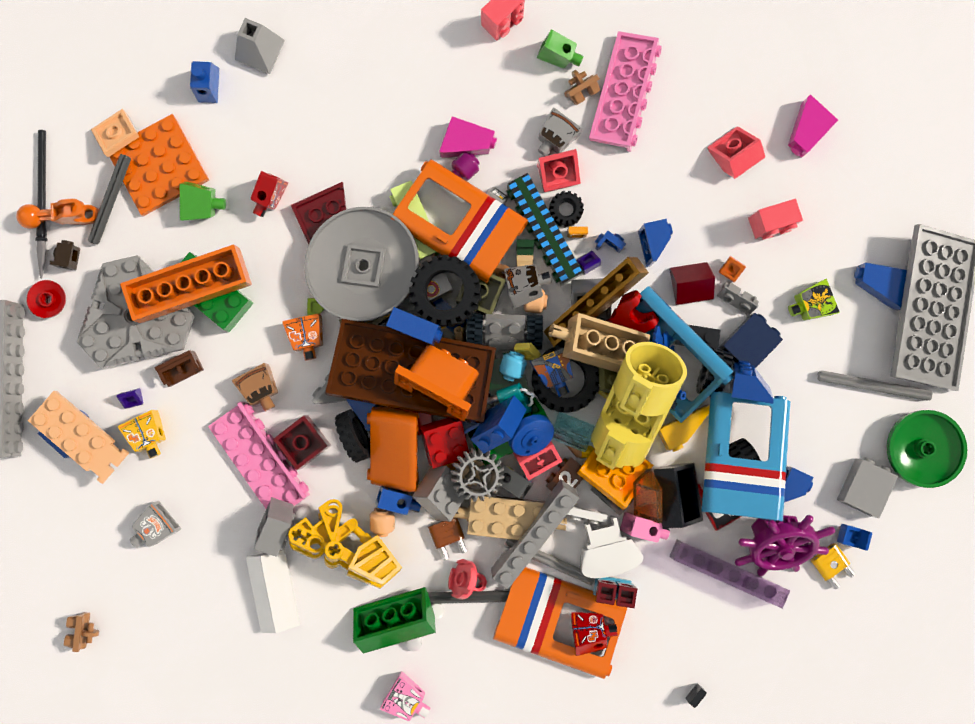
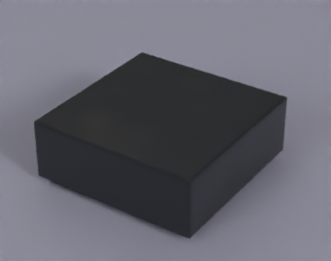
M697 683L685 699L692 707L696 708L707 692Z

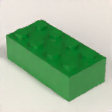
M189 252L181 262L198 256ZM239 290L194 306L220 328L230 332L254 303Z

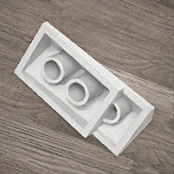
M285 549L283 551L280 550L277 557L266 553L247 556L246 561L261 633H279L299 626L300 622L291 571L287 565Z

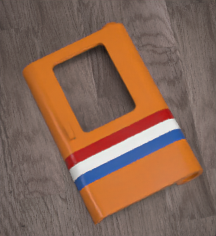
M432 159L429 162L425 161L421 167L422 172L404 196L393 215L405 224L414 238L441 255L455 256L461 261H465L474 270L478 278L487 283L516 237L520 236L529 220ZM427 179H431L471 205L470 210L452 235L445 233L408 209L409 204Z
M525 567L511 585L501 618L494 632L493 640L605 679L606 676H610L612 670L610 663L627 607L616 606V599L614 605L597 603L595 601L596 595H593L592 590ZM564 603H570L592 612L603 614L614 620L618 636L609 637L607 648L602 657L591 653L576 656L574 647L553 639Z

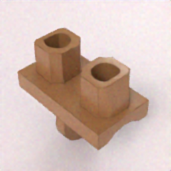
M574 70L572 72L573 78L568 83L570 86L575 83L577 85L564 92L566 98L570 97L572 102L578 105L585 100L581 92L583 89L586 88L590 96L598 93L600 88L597 81L600 78L597 74L583 80L587 76L586 72L583 71L579 74L577 70Z
M88 612L72 615L67 618V628H75V632L65 636L64 646L72 648V652H79L80 649H85L86 644L92 643V638L99 635V630L94 629V623H89L90 613Z

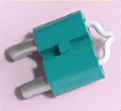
M520 383L497 390V395L488 397L487 400L488 405L498 401L501 403L514 395L527 409L525 414L532 412L535 395L533 392L530 393L527 389L522 388ZM525 392H526L528 395H531L530 401H529L528 397L524 395Z

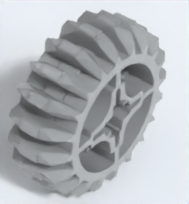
M471 448V454L463 451L465 456L463 459L461 456H457V459L460 461L459 464L453 462L452 465L457 469L450 471L452 475H456L451 478V482L456 483L453 488L455 490L459 489L458 494L460 496L465 494L464 498L466 500L472 496L473 502H476L479 496L480 500L484 501V495L491 498V491L494 493L498 492L495 488L496 485L502 486L498 479H504V476L499 474L504 471V468L498 467L502 462L499 459L495 460L497 455L494 453L491 455L490 451L483 453L479 448L476 453L475 449ZM474 460H486L489 464L477 466ZM468 465L469 472L467 475L464 476L465 478L462 479L463 471L465 467ZM474 468L480 472V480L475 477L476 474ZM492 470L491 479L487 484L486 477L488 474L491 473L490 471ZM478 483L481 488L470 489L466 485Z

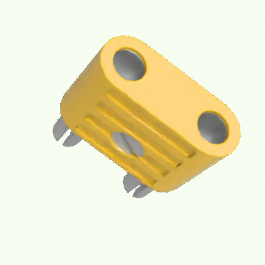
M833 543L827 547L829 549L827 555L817 554L811 559V562L824 580H828L834 589H838L840 585L834 578L836 574L843 569L850 578H853L856 574L849 566L850 562L836 543Z

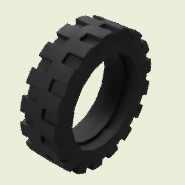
M350 409L336 415V431L349 458L351 457V460L355 463L370 458V439L367 436L368 433L364 429V425L355 412Z

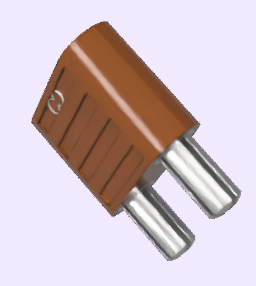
M453 518L451 522L441 521L428 527L435 547L439 549L443 560L449 558L445 546L457 542L461 553L467 551L463 541L465 536L458 518Z

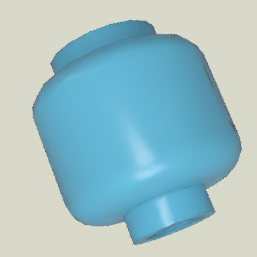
M510 351L503 355L499 371L504 375V379L514 381L523 377L527 366V361L524 359L525 356L523 354Z

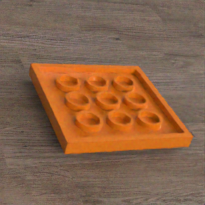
M173 114L137 132L140 136L139 138L110 156L114 166H116L120 154L131 158L123 183L142 216L180 197V183L191 182L202 185L210 181Z

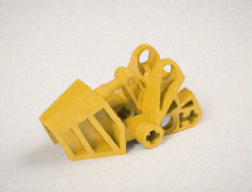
M331 499L318 508L320 521L314 526L305 517L289 530L288 539L291 549L312 559H318L325 554L324 563L328 568L334 569L340 565L348 570L347 576L381 589L402 569L380 537L377 535L372 538L368 533H365L358 526L356 519H350L339 527L342 504L336 499ZM331 503H336L339 507H337V506H335V505H330V504H331ZM335 509V510H337L338 512L335 513V514H332V513L329 512V510ZM353 532L360 538L359 541L362 543L356 553L343 547L340 543ZM313 544H318L320 548L315 550L312 549L311 546Z

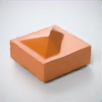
M729 256L719 270V273L735 283L746 266L732 256Z

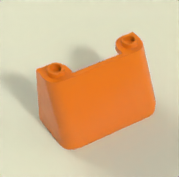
M372 407L371 413H367V424L370 425V468L367 470V480H371V484L405 492H415L417 490L419 482L417 418H419V412L394 407Z

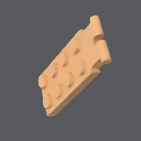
M53 391L28 420L86 471L92 470L98 475L97 481L102 484L115 471L110 466L111 463L118 467L129 454L125 449H118L113 444L115 440L58 391Z

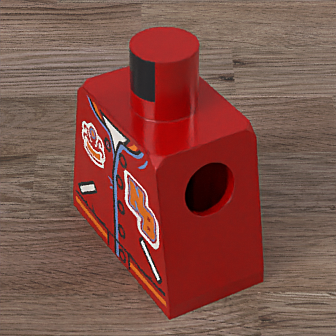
M261 171L251 195V200L257 203L253 213L264 217L267 208L275 209L289 182Z
M571 612L576 656L607 648V637L618 636L616 624L605 625L603 614Z

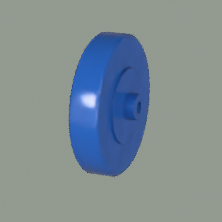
M537 414L525 417L521 420L508 444L513 452L519 456L536 454L543 450L552 440L554 426L544 415Z

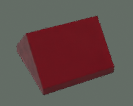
M708 262L669 268L676 305L714 299L715 276Z

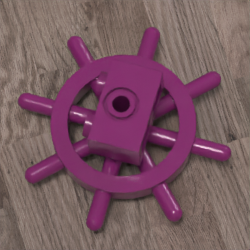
M783 515V522L757 518L751 526L755 537L753 539L741 538L738 541L740 546L749 547L750 554L737 558L735 565L742 566L754 562L755 565L760 567L757 570L758 576H764L768 570L776 571L792 568L794 572H798L800 570L799 565L807 562L815 554L827 555L829 553L827 547L820 546L819 539L833 535L835 528L827 527L815 531L810 525L814 520L811 515H807L801 522H798L796 516Z

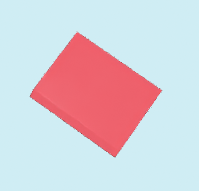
M576 149L538 158L537 167L544 192L581 184Z

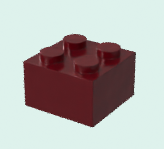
M303 415L273 439L296 470L305 467L331 446L308 415Z

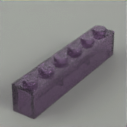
M678 539L669 556L681 564L782 609L790 593V590Z

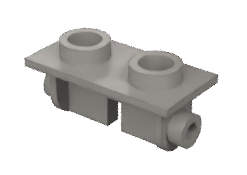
M725 282L722 286L723 289L717 294V297L721 298L724 302L733 305L748 315L759 306L757 297L746 291L740 295L741 288L732 282Z

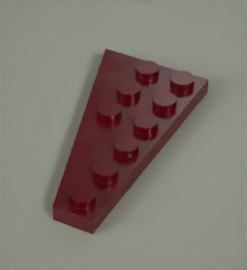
M343 182L291 205L308 244L315 232L326 220L346 210Z

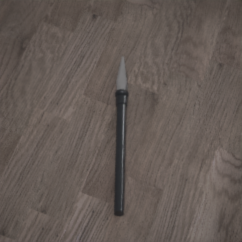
M38 130L37 207L40 210L46 209L45 130ZM42 221L36 228L37 237L35 241L37 242L36 250L40 279L43 277L46 242L48 241L46 238V221Z

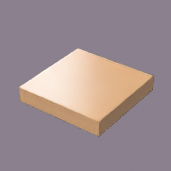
M123 109L91 129L107 157H110L140 137Z

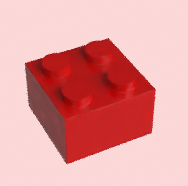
M445 418L419 426L428 463L433 469L459 461L457 456H461L463 459L465 457L463 451L470 454L461 420Z

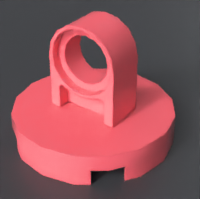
M458 560L456 562L458 563L456 569H451L448 587L453 592L451 594L452 597L463 600L467 599L473 591H483L487 580L483 574L477 573L476 565L472 561ZM477 577H478L479 580H480V585H479L478 588L475 587V586H476V582H477Z

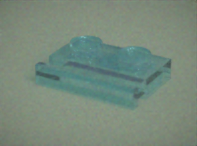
M559 412L554 423L552 439L586 452L595 426Z

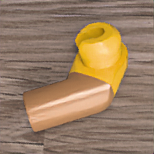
M573 439L566 443L568 449L577 458H587L594 449L591 445L578 446Z

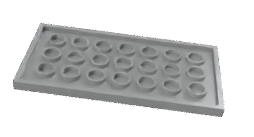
M922 224L914 225L890 377L946 390L959 391L975 288L974 239Z

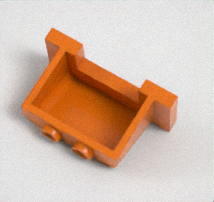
M427 345L410 370L398 365L395 370L394 384L410 393L414 389L447 406V413L464 422L471 407V404L466 402L465 399L477 380L479 373L476 369L469 366L468 362L464 359H456L445 349L440 350L432 345Z

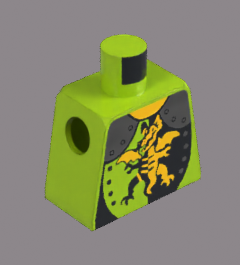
M827 279L821 280L794 296L796 303L788 306L792 317L801 314L804 321L840 313Z

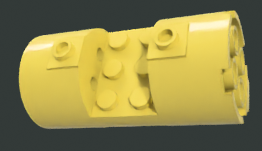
M653 342L637 343L628 349L591 434V442L595 448L594 452L597 455L596 460L612 470L615 467L623 468V466H633L634 468L643 463L687 376L684 361L673 350Z

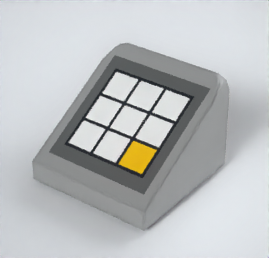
M496 187L491 188L486 193L502 204H505L509 199L506 194Z

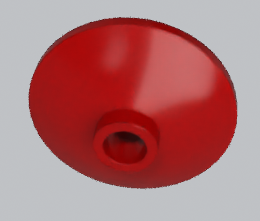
M42 280L35 283L27 294L28 308L34 315L41 318H51L58 315L66 303V295L63 288L51 280ZM49 297L52 298L50 303L47 302Z

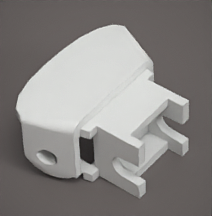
M614 516L610 517L611 524L591 528L590 524L584 523L588 542L585 543V548H581L580 570L586 577L606 578L633 570L643 562V555L632 539L620 533L617 518Z

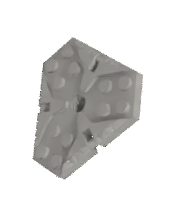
M138 255L102 263L98 280L91 296L93 301L91 307L88 306L87 314L77 339V343L100 368L138 361L143 356L151 358L181 351L185 348L195 317L188 308L143 323L132 321L120 283L154 272ZM101 302L105 303L103 310H99ZM140 343L142 349L138 350L137 344Z

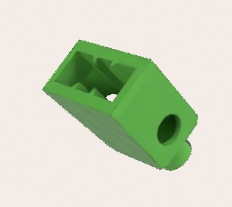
M551 29L541 45L537 58L560 68H566L569 63L579 67L584 56L575 52L576 42Z
M191 182L180 183V220L212 218L215 216V209L225 210L226 199L215 198L214 188Z

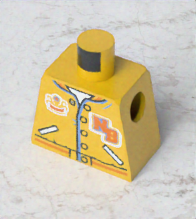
M150 410L118 426L135 452L146 450L150 459L161 454L157 444L165 441L166 437L158 410Z

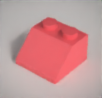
M738 126L707 147L721 169L734 179L765 158L761 140Z

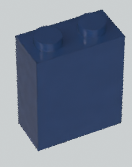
M753 313L744 320L719 348L732 353L735 363L748 361L750 365L756 368L783 339L780 337V332L776 328L770 327L766 323L767 320L761 314Z

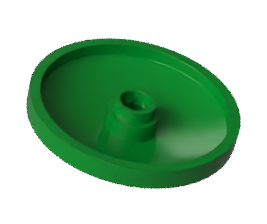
M918 410L906 414L894 424L887 439V456L891 467L901 479L914 486L935 488L948 484L960 474L967 459V441L962 429L951 417L939 411Z

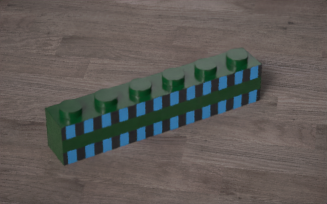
M526 173L509 182L506 193L511 201H515L517 205L515 207L516 212L529 220L525 228L529 234H533L537 250L541 249L544 256L542 259L547 267H551L553 271L551 275L556 283L559 282L563 286L581 276L583 273L529 174Z

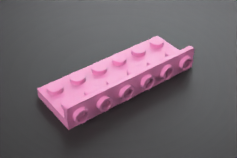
M618 31L590 132V141L625 147L629 152H631L632 146H636L638 138L636 131L637 128H641L643 117H640L641 112L646 109V94L650 93L652 87L651 75L656 73V57H660L662 46L659 45V38Z
M237 403L236 407L208 426L265 509H267L271 497L296 506L310 495L308 493V486L304 481L301 482L298 479L297 470L286 462L287 457L281 450L277 449L273 436L271 434L267 435L264 430V423L259 418L256 419L253 415L254 409L249 403Z

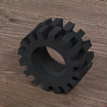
M562 191L552 198L549 212L558 226H574L575 223L579 222L584 211L581 197L578 198L577 194H572L571 191ZM564 202H568L573 206V213L569 216H564L559 212V206Z

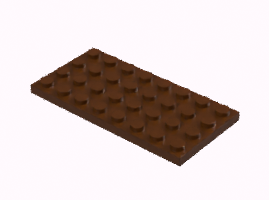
M342 319L325 391L326 395L458 419L447 413L448 407L416 389L410 393L394 384L395 370L398 365L410 370L425 347L431 344L389 327ZM441 338L440 342H436L434 347L449 351L451 356L456 359H464L468 362L469 366L478 371L479 376L465 399L466 402L471 404L465 421L484 423L496 348Z

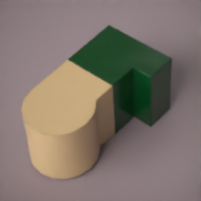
M516 240V267L533 264L534 240Z

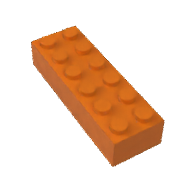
M233 244L120 283L132 321L143 323L251 286L252 283L241 250Z

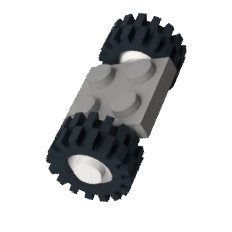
M472 313L473 316L470 319L467 318L466 342L482 345L483 334L485 335V346L495 347L496 350H514L515 344L524 343V336H526V343L531 342L537 350H542L543 315H527L526 328H524L525 315L486 314L485 327H483V313Z

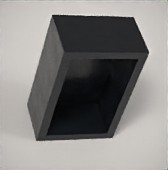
M674 464L654 469V481L657 488V501L659 502L662 528H684L703 521L695 464Z

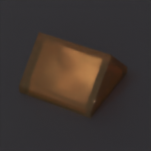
M649 468L633 482L634 515L656 523H662V488L652 469Z

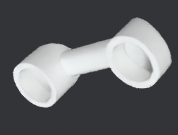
M431 604L435 620L441 619L444 614V607L441 606L442 604ZM423 637L406 641L407 648L411 651H418L421 648Z

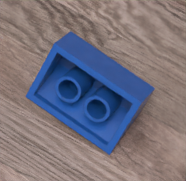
M739 361L733 364L734 373L732 376L734 378L730 381L731 397L774 403L769 385L757 369L750 365V362Z

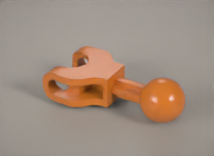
M62 199L56 203H50L51 209L40 210L32 204L23 205L18 209L16 218L18 223L27 229L37 228L42 221L49 220L62 225L94 224L99 209L92 205H84L82 201L77 199ZM93 211V216L87 219L85 212Z

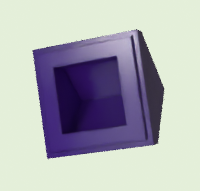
M593 251L576 260L584 275L601 266V259Z
M140 388L122 392L116 396L124 409L144 403Z

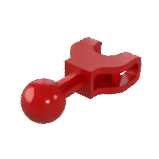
M633 290L622 296L611 318L605 321L646 333L655 328L659 318L654 312L641 313L635 309L640 303L642 295L638 290Z

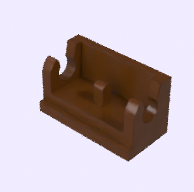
M191 350L154 367L164 385L167 384L168 387L204 370L196 352Z

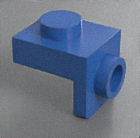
M607 231L605 235L601 233L595 241L597 243L595 249L598 251L605 242L620 253L626 243L623 242L624 239L620 235Z
M841 524L837 542L868 551L872 532Z

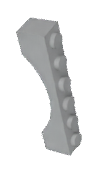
M562 479L557 483L528 530L491 568L492 579L509 589L580 499L575 488Z

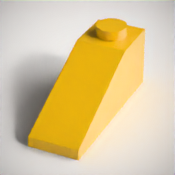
M710 404L695 410L682 423L676 419L660 428L658 434L666 450L675 452L683 448L682 444L688 442L708 416Z

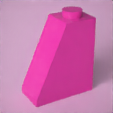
M811 94L801 103L788 143L791 151L801 158L838 121Z
M452 116L439 150L440 157H458L463 152L472 153L473 155L489 154L490 149H494L497 142L495 131Z

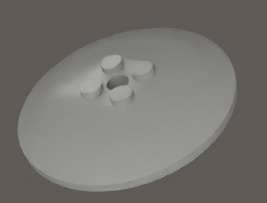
M354 207L333 215L315 232L305 255V278L314 299L329 313L341 319L358 322L371 321L388 315L392 312L393 307L398 308L409 296V287L413 285L410 282L411 278L416 276L415 270L419 267V253L413 235L396 216L379 208ZM367 261L369 264L368 268L361 271L359 269L360 264Z

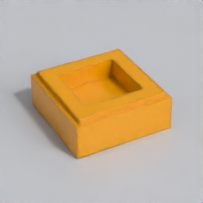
M568 227L567 230L568 238H585L588 234V227Z

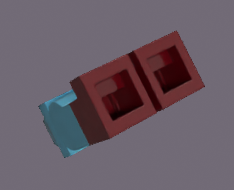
M614 577L595 578L593 595H596L595 601L597 603L614 605L616 599V606L635 609L638 588L631 583V580Z

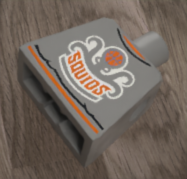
M160 501L152 502L132 525L137 534L130 539V542L136 548L143 543L151 547L180 531L182 528Z

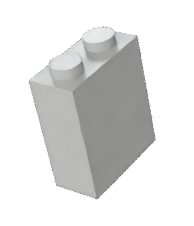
M855 458L837 500L871 517L880 518L898 476L893 474V470L881 465V467L874 465L875 461L869 458Z

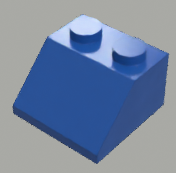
M667 218L644 223L638 230L646 268L652 266L657 261L673 234L672 226L667 222Z

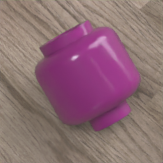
M463 152L451 163L453 169L451 172L468 181L479 171L478 165L480 163L472 153Z

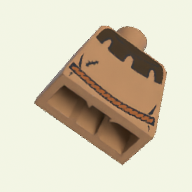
M263 363L232 380L233 384L250 405L255 406L260 403L265 412L275 407L270 397L277 394L278 390L269 364Z

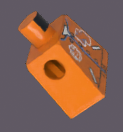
M313 314L282 321L293 350H303L305 361L316 359L314 348L323 346L322 315Z

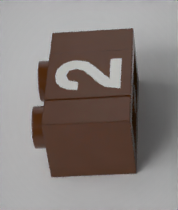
M564 457L562 459L563 462L558 464V471L556 473L552 472L545 480L547 484L545 486L552 491L561 479L575 489L583 480L577 474L581 465L572 457Z

